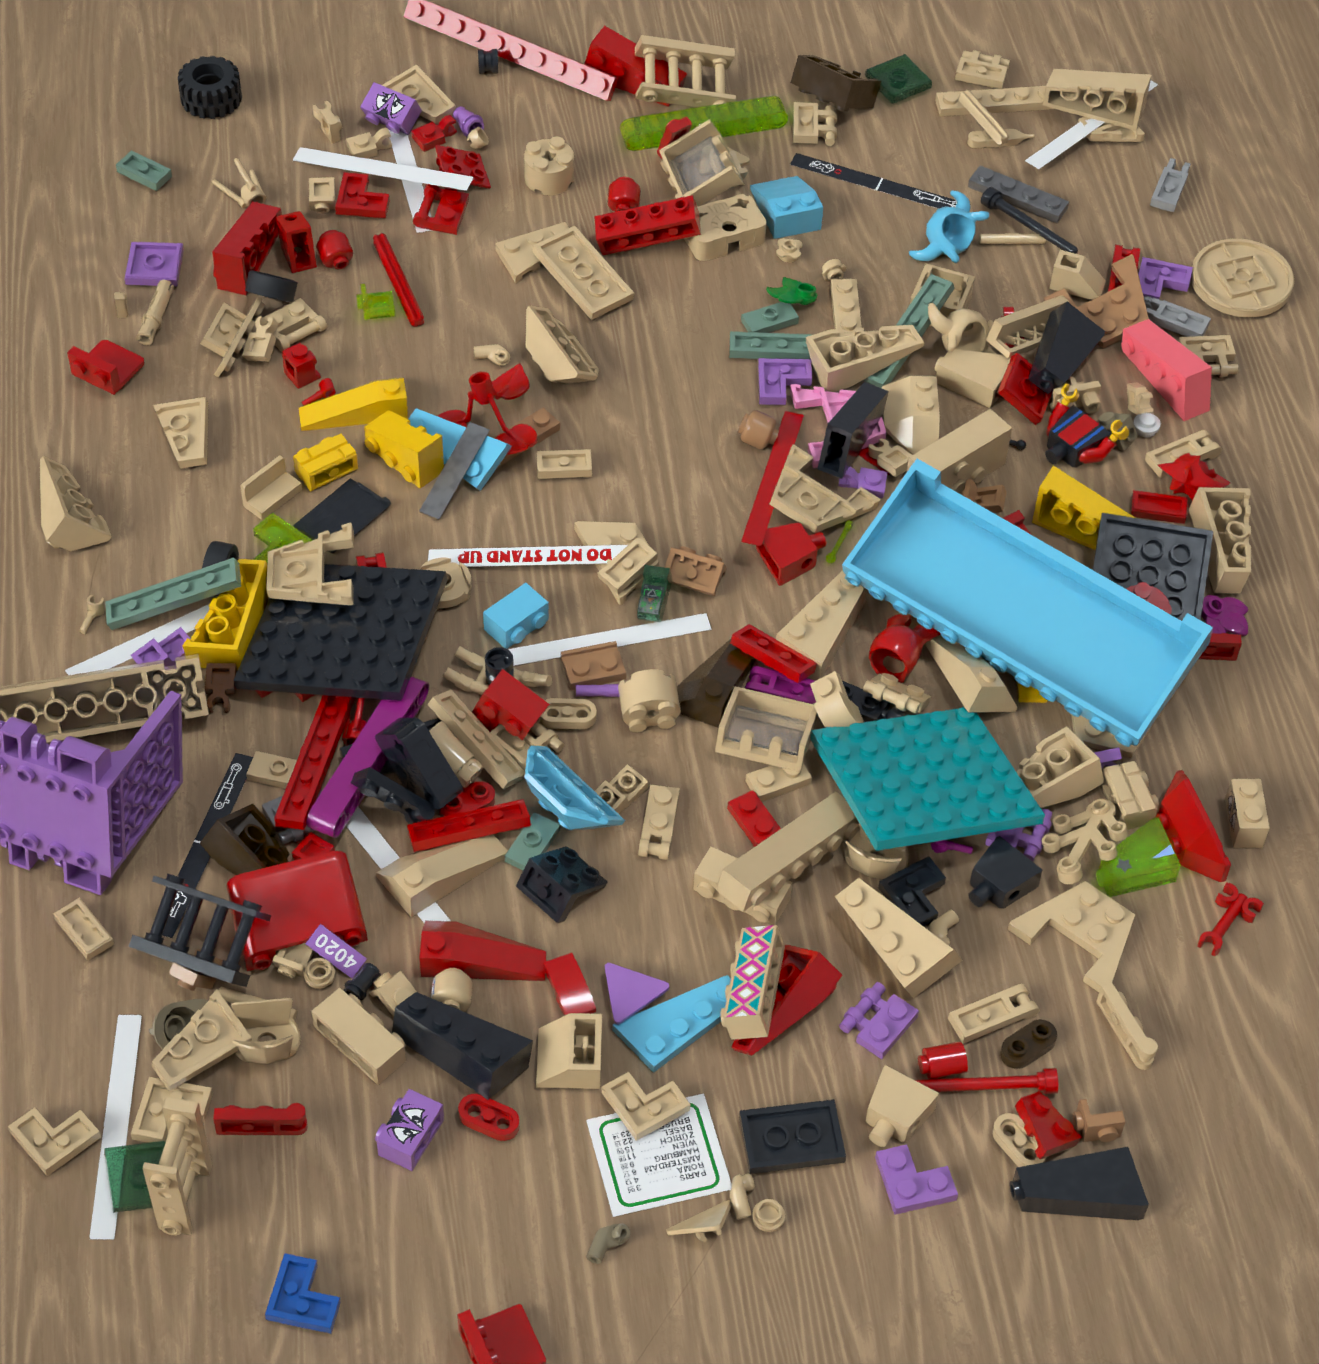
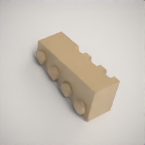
M1199 487L1190 505L1189 512L1194 528L1213 531L1208 575L1214 593H1241L1251 573V545L1249 544V537L1251 535V526H1249V516L1251 514V505H1249L1250 488Z
M843 570L776 635V640L817 663L815 673L808 677L811 680L816 681L824 677L825 671L834 660L835 653L839 646L841 647L849 628L853 626L866 602L867 589L861 585L856 587L850 584L845 579L846 574Z
M860 878L835 896L913 998L963 961L953 948Z

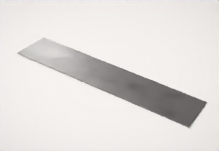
M469 422L419 512L440 519L490 429Z

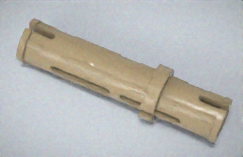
M160 280L158 282L148 311L142 316V325L136 336L137 341L140 340V344L151 345L157 329L161 328L163 313L174 290V285H171V282L168 280Z

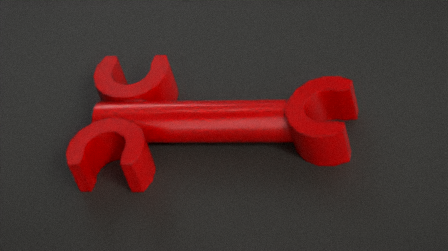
M1226 882L1223 892L1230 897L1218 893L1215 900L1217 905L1228 909L1212 931L1201 934L1197 947L1201 948L1206 942L1212 943L1214 945L1212 956L1219 954L1223 942L1222 937L1239 913L1243 920L1253 923L1256 914L1249 909H1254L1260 913L1264 905L1258 898H1248L1246 895L1239 893L1237 887Z

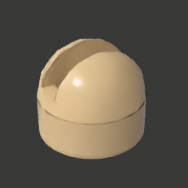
M480 127L473 129L468 134L467 141L472 142L470 147L474 149H480L489 143L486 133Z

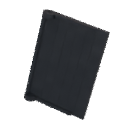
M350 478L295 523L293 527L311 540L318 539L319 533L328 530L331 534L342 530L341 525L352 523L355 536L391 506V502L387 497H380L360 482L357 483ZM333 550V551H329V552L332 553V554H334L337 550Z

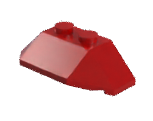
M1178 770L1156 815L1157 826L1160 831L1164 832L1168 840V846L1171 845L1175 853L1172 855H1176L1181 866L1215 881L1224 882L1231 867L1229 858L1225 855L1215 828L1189 778L1183 770Z

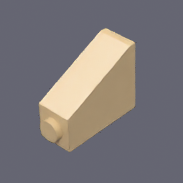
M955 349L953 352L948 351L944 357H939L935 364L934 370L937 371V384L991 409L1001 396L997 392L1011 358L1007 359L1001 354Z

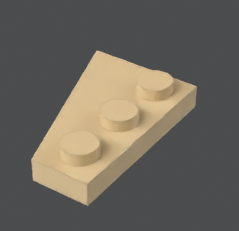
M566 222L495 243L496 252L515 283L523 279L522 276L527 272H535L540 268L541 262L532 252L533 245L568 229L569 227Z

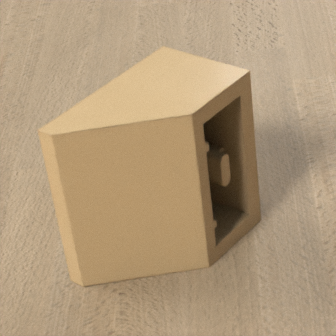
M570 1013L539 1028L536 1087L600 1089L602 1014Z

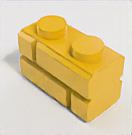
M341 433L334 437H326L319 444L309 449L303 448L293 456L295 472L310 492L358 469L356 451L350 443L348 444V441Z

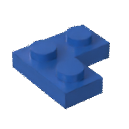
M284 1253L265 1312L266 1320L332 1334L341 1304L340 1297L310 1291L318 1266L317 1260Z

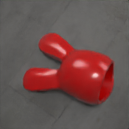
M894 615L888 619L887 628L875 637L870 646V664L877 675H882L883 673L890 674L898 678V682L903 683L916 666L924 644L932 638L941 635V633L934 628L927 629L920 624L911 629L909 628L912 622L910 615ZM889 656L902 661L905 670L900 673L888 671L883 665L884 658Z

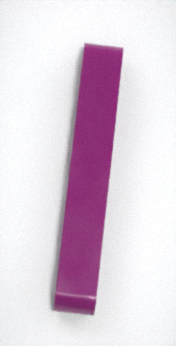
M411 677L402 701L385 699L380 701L312 806L307 817L308 828L334 838L341 834L365 796L360 792V788L351 784L354 773L368 767L380 772L388 760L376 742L375 735L398 718H415L427 698L429 692L428 682Z

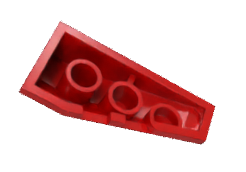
M425 920L421 934L419 956L421 977H435L446 969L457 968L462 970L471 979L545 981L543 962H546L547 951L456 921Z
M786 944L768 1037L735 1039L731 1048L740 1053L750 1056L754 1055L822 1003L834 992L838 981L843 975L820 952Z

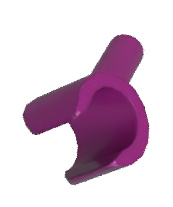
M948 839L930 842L931 848L935 853L955 850L972 854L973 847L954 843L953 841H948Z

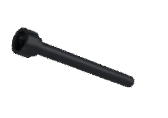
M994 187L987 188L982 194V205L989 209H1000L1061 250L1075 254L1078 253L1076 246L1004 201L1001 192Z

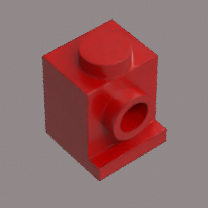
M298 343L282 351L284 373L298 389L321 378V374L315 369L317 364L315 355L311 350H308L307 346Z

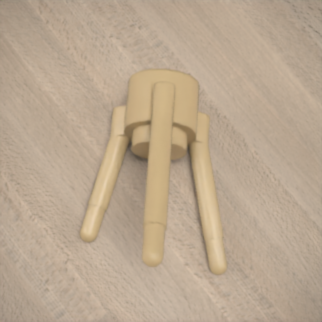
M235 158L234 162L246 182L241 188V197L217 180H212V183L217 188L237 201L242 208L249 206L252 202L264 204L267 197L261 189L254 170L249 171L251 181L238 158Z

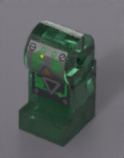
M645 565L637 618L639 620L661 622L673 580L670 568Z

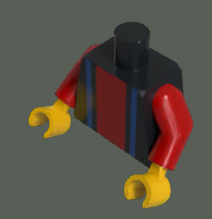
M1065 384L1061 389L1063 399L1061 403H1057L1048 421L1046 430L1048 450L1045 452V456L1051 464H1057L1063 460L1075 468L1082 464L1101 462L1117 445V440H1124L1129 436V429L1125 426L1122 431L1117 432L1123 423L1121 420H1115L1110 427L1111 433L1076 406L1068 407L1069 403H1073L1078 399L1079 392L1076 388L1073 395L1067 396L1066 393L1069 391L1070 386Z

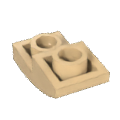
M627 764L610 782L605 780L595 792L619 814L650 787L647 779Z

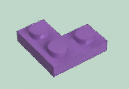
M1142 257L1138 275L1143 296L1159 299L1162 287L1187 292L1193 267Z
M759 358V404L786 405V385L811 386V359Z
M907 1145L876 1151L875 1159L894 1215L957 1200L958 1193L948 1166L917 1173Z

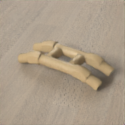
M459 646L454 656L466 662L473 669L481 671L479 676L474 681L473 678L467 677L462 673L459 674L448 667L442 677L454 683L461 690L482 695L489 686L485 676V657L479 656L474 652L471 653ZM514 669V678L525 686L538 687L551 686L552 684L551 675H541Z

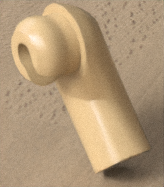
M498 344L473 346L474 359L488 358L500 366L506 365L510 361L509 352Z
M950 909L932 921L928 930L949 945L950 940L946 936L948 934L947 930L959 922L958 915Z
M738 1174L732 1179L730 1198L736 1220L752 1216L746 1195L747 1191H752L755 1187L753 1177L750 1174H744L743 1176Z

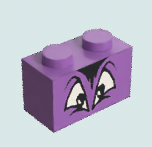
M375 82L360 106L366 115V120L372 124L378 125L381 123L396 134L402 132L409 135L422 111L415 99Z
M409 1089L403 1099L398 1098L395 1102L390 1120L387 1124L383 1123L379 1127L375 1141H377L379 1156L413 1171L443 1123L444 1112L443 1104Z

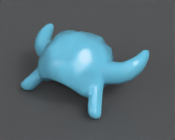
M952 190L950 194L957 201L956 207L945 206L937 209L927 223L926 236L930 244L923 250L909 251V255L915 260L929 262L944 254L954 263L959 262L958 254L964 252L974 239L976 232L975 223L988 219L989 212H970L969 199L963 193Z

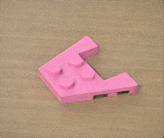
M791 384L790 394L795 409L823 406L827 423L830 422L856 392L840 389V392L836 393L825 391L824 387L814 386V389L810 390L801 389V385ZM882 417L862 449L870 444L878 443L881 438L886 439V429ZM824 441L808 443V454L813 456L811 463L813 468H818Z

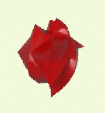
M1190 452L1180 456L1172 463L1158 464L1163 471L1172 477L1170 490H1173V495L1185 493L1192 501L1199 487L1226 488L1231 482L1216 474L1214 469L1209 470L1207 462L1200 460L1201 455H1190Z

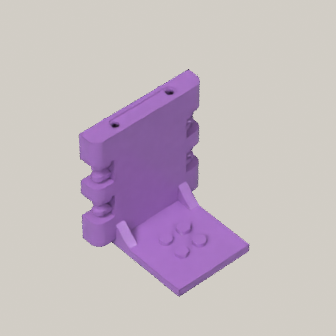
M170 691L127 747L111 752L108 748L72 736L66 737L63 742L53 739L49 745L46 744L45 735L37 733L36 724L16 717H10L6 722L0 720V845L8 849L9 864L30 871L38 859L46 862L52 857L55 861L54 864L63 868L64 883L102 895L110 884L114 873L183 783L182 700L179 693Z

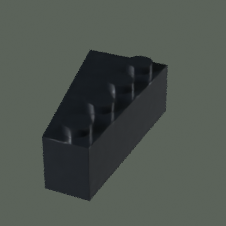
M415 992L395 1007L392 1033H397L406 1045L487 1100L529 1068L533 1040L418 992Z

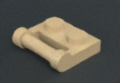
M301 298L263 317L266 324L269 322L270 317H273L278 322V327L272 334L277 338L275 346L281 352L289 348L291 344L316 331L322 332L327 329L325 319L321 315H317Z

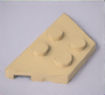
M586 521L574 523V530L584 546L629 545L637 537L648 545L636 523ZM658 559L619 595L610 588L619 605L626 601L627 595L633 589L638 590L644 584L645 579L651 577L659 569ZM595 564V565H596V567L598 568V570L600 571V570H601L605 565H607V564Z

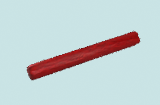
M384 233L375 234L373 244L410 324L413 327L422 326L424 324L423 313L387 236Z

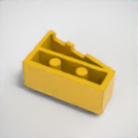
M388 410L364 426L365 445L370 452L378 454L389 467H394L399 471L406 481L412 482L421 489L438 477L444 468L442 435L436 433L432 436L426 433L425 427L420 425L415 428L410 425V420Z

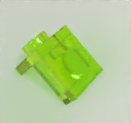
M360 284L361 294H356L358 310L363 309L364 320L396 317L392 291L367 293L366 285Z

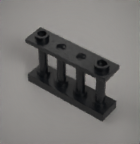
M168 873L166 879L153 876L152 882L166 886L150 933L146 932L145 938L132 935L129 947L170 962H175L181 966L231 984L247 987L251 975L240 972L241 965L238 964L255 917L270 922L271 915L260 912L262 905L244 900L243 905L216 897L183 885L185 879ZM181 891L190 894L191 898L175 942L172 941L170 946L162 944L164 941L162 934L177 892ZM204 899L216 903L217 906L201 951L197 950L195 956L188 953L190 947L187 944ZM230 908L242 912L243 915L227 960H223L220 965L214 963L215 956H213V952Z

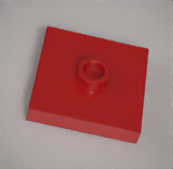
M1019 353L1011 356L997 393L1036 425L1043 419L1052 392L1046 394L1028 380L1033 365Z

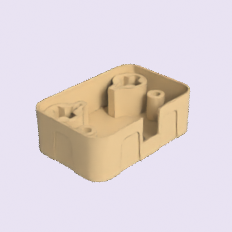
M739 194L698 206L701 235L684 238L695 258L700 261H707L728 255V244L739 241V251L762 245L765 242L766 219L750 195ZM733 224L736 226V229L729 232L725 231L722 226Z

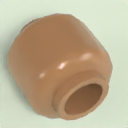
M753 410L750 414L745 413L737 433L741 434L740 439L743 443L762 450L768 443L774 444L779 430L775 429V418L758 410Z

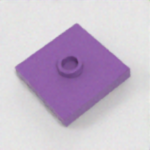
M131 242L125 273V284L157 286L160 280H168L171 282V285L178 286L184 252L183 243Z

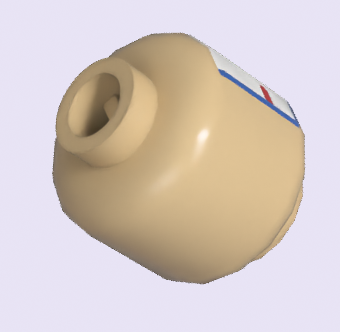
M446 969L437 974L433 979L431 998L465 1012L471 1005L473 982L460 969Z

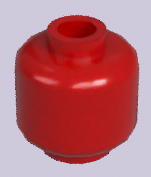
M630 177L617 178L608 188V207L613 212L639 207L640 186Z
M328 230L321 234L316 244V249L322 263L328 268H335L337 270L345 268L354 254L346 234L336 230Z

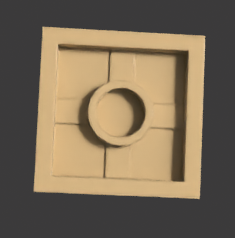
M925 264L911 296L910 304L929 276L933 274L953 282L955 287L940 309V312L948 318L953 311L962 308L967 309L972 299L975 276Z

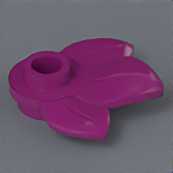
M1215 595L1204 597L1201 617L1205 620L1206 624L1213 627L1212 633L1221 634L1229 632L1241 636L1248 634V622L1243 616L1248 612V608L1242 601L1232 597L1221 599Z

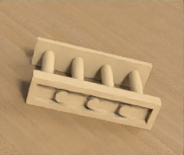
M646 35L640 36L635 46V56L645 58V82H642L639 86L635 99H641L646 102H663L713 109L717 112H729L736 100V95L725 94V69L729 68L735 58V48ZM655 59L669 62V86L655 84ZM678 62L692 65V89L679 87ZM702 66L715 69L716 92L702 90Z
M166 1096L162 1110L168 1137L159 1165L144 1162L142 1169L158 1229L169 1235H180L181 1233L191 1235L192 1225L186 1203L195 1176L199 1174L209 1176L212 1160L199 1102Z

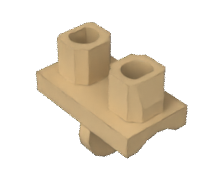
M1070 376L1064 383V385L1069 384L1070 386L1066 395H1073L1077 388L1079 397L1075 402L1069 403L1068 407L1073 405L1076 407L1083 406L1088 414L1098 412L1101 403L1099 398L1101 385L1099 381L1076 382L1074 376ZM1064 385L1053 389V401L1050 403L1052 412L1057 403H1061L1063 399L1061 389Z

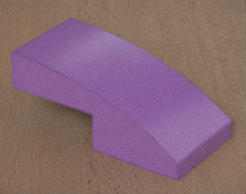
M180 627L159 643L153 638L131 654V657L137 664L164 660L165 667L176 665L175 658L186 656L182 645L187 638H191Z

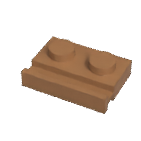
M616 641L561 651V662H563L570 691L576 690V685H602L622 681L623 679L626 680V670Z

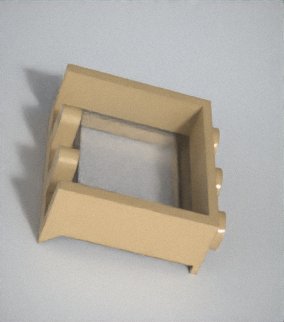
M710 119L659 150L663 158L660 164L666 174H670V177L667 178L672 189L678 192L675 195L676 199L693 195L698 207L734 185H745L722 135Z
M735 686L719 724L715 752L801 772L811 741V730L816 728L818 714L813 704Z

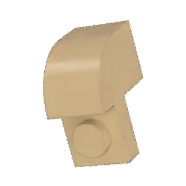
M836 671L810 684L816 700L814 707L825 728L850 727L853 723H863L858 706L848 699L841 676Z

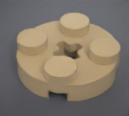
M441 557L429 560L421 566V570L446 571L447 583L450 582L448 585H445L436 610L453 607L469 599L472 587L471 574L463 563L459 562L457 564L451 562V558Z

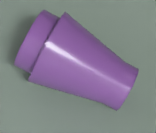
M458 107L454 110L453 117L466 137L477 127L484 130L481 116L466 110L464 107Z

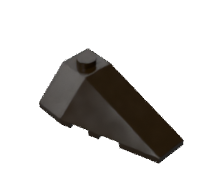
M250 804L218 819L200 842V845L208 852L212 859L235 875L289 862L287 858L290 853L286 847H280L274 836L277 834L274 826L254 804Z

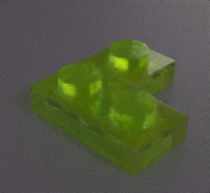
M272 512L253 528L254 536L268 545L253 560H266L268 564L269 551L302 540L303 543L312 540Z

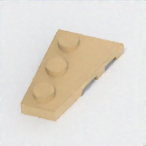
M418 65L411 67L382 85L415 99L422 109L420 116L436 124L440 123L441 119L445 116H452L456 109V105Z
M206 397L153 405L179 467L186 468L206 465L208 439V402Z
M216 989L201 1010L198 1009L191 1017V1021L179 1034H176L152 1061V1068L168 1091H171L237 1052L239 1049L232 1040L251 1042L252 1037Z

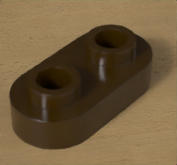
M1042 1019L1032 1021L1004 1040L1000 1052L1002 1061L1008 1067L1014 1069L1028 1066L1053 1049L1057 1039V1030L1049 1021ZM1037 1031H1042L1047 1035H1039ZM1013 1047H1020L1022 1051H1016Z

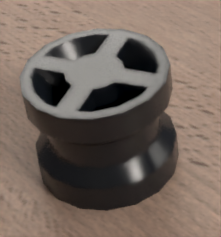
M478 49L479 74H484L486 71L498 73L497 49L487 52L483 49Z

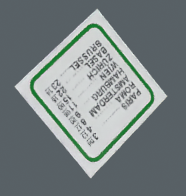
M704 1094L686 1097L691 1104L689 1112L637 1141L616 1113L586 1120L613 1217L731 1190L732 1184Z

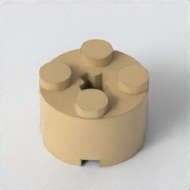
M556 136L551 139L532 141L526 145L524 153V178L528 188L534 192L535 189L540 190L543 195H558L569 189V185L574 181V152L565 143L563 138Z
M658 669L642 670L631 674V680L624 683V679L619 683L618 691L623 721L629 726L630 731L642 732L649 726L668 729L676 724L675 719L680 715L681 710L674 675L670 674V677L665 676L663 670Z

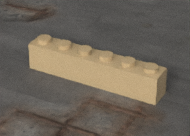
M834 792L723 868L716 891L742 912L752 905L758 906L765 899L766 895L772 891L778 892L786 881L799 877L806 867L810 864L812 866L816 865L823 855L829 851L831 853L834 852L847 838L851 840L860 830L859 821L846 799L839 793Z

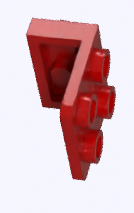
M101 340L89 353L75 346L67 352L72 375L113 395L145 364L142 356L109 340Z

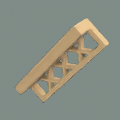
M1061 295L995 319L986 341L1007 359L1016 353L1022 354L1038 348L1043 333L1036 332V330L1044 332L1050 312L1068 300ZM1020 336L1030 338L1031 341L1021 339ZM1004 343H1008V344L1014 345V347H1013V348H1009V347H1008L1006 344H1004Z

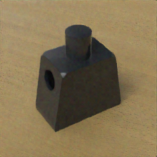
M997 836L972 870L970 884L974 889L968 894L969 899L977 907H982L990 900L998 908L1004 909L1035 890L1039 886L1043 870L1001 836Z

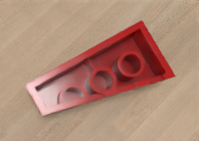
M604 25L592 40L584 64L618 77L615 88L634 95L641 83L645 82V58L635 56L636 43ZM655 59V84L669 86V62ZM678 68L679 87L683 88L688 73ZM657 102L668 107L671 105L670 103Z
M252 202L212 251L214 261L213 276L216 278L217 289L247 296L248 292L245 291L249 271H260L279 235L276 218L282 215L281 208Z

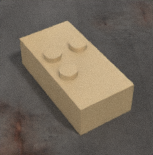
M989 409L910 456L907 471L918 458L941 472L942 484L961 494L962 490L965 489L967 479H973L974 483H979L985 476L1006 464L1012 427L993 410Z

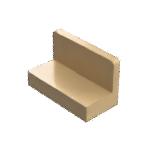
M281 455L241 484L243 506L262 521L302 491V483L286 472L285 459Z

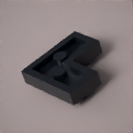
M930 856L879 881L878 889L890 902L922 926H926L938 918V912L925 894L944 885L946 877Z

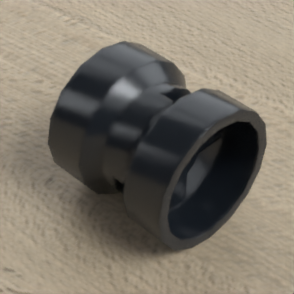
M497 647L486 653L484 658L485 676L489 684L492 683L502 669L514 677L513 654L508 649Z

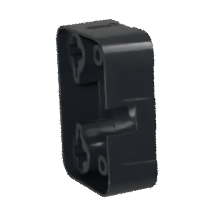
M398 718L375 735L376 742L404 787L430 802L434 809H441L463 792L460 781L426 725L419 718Z

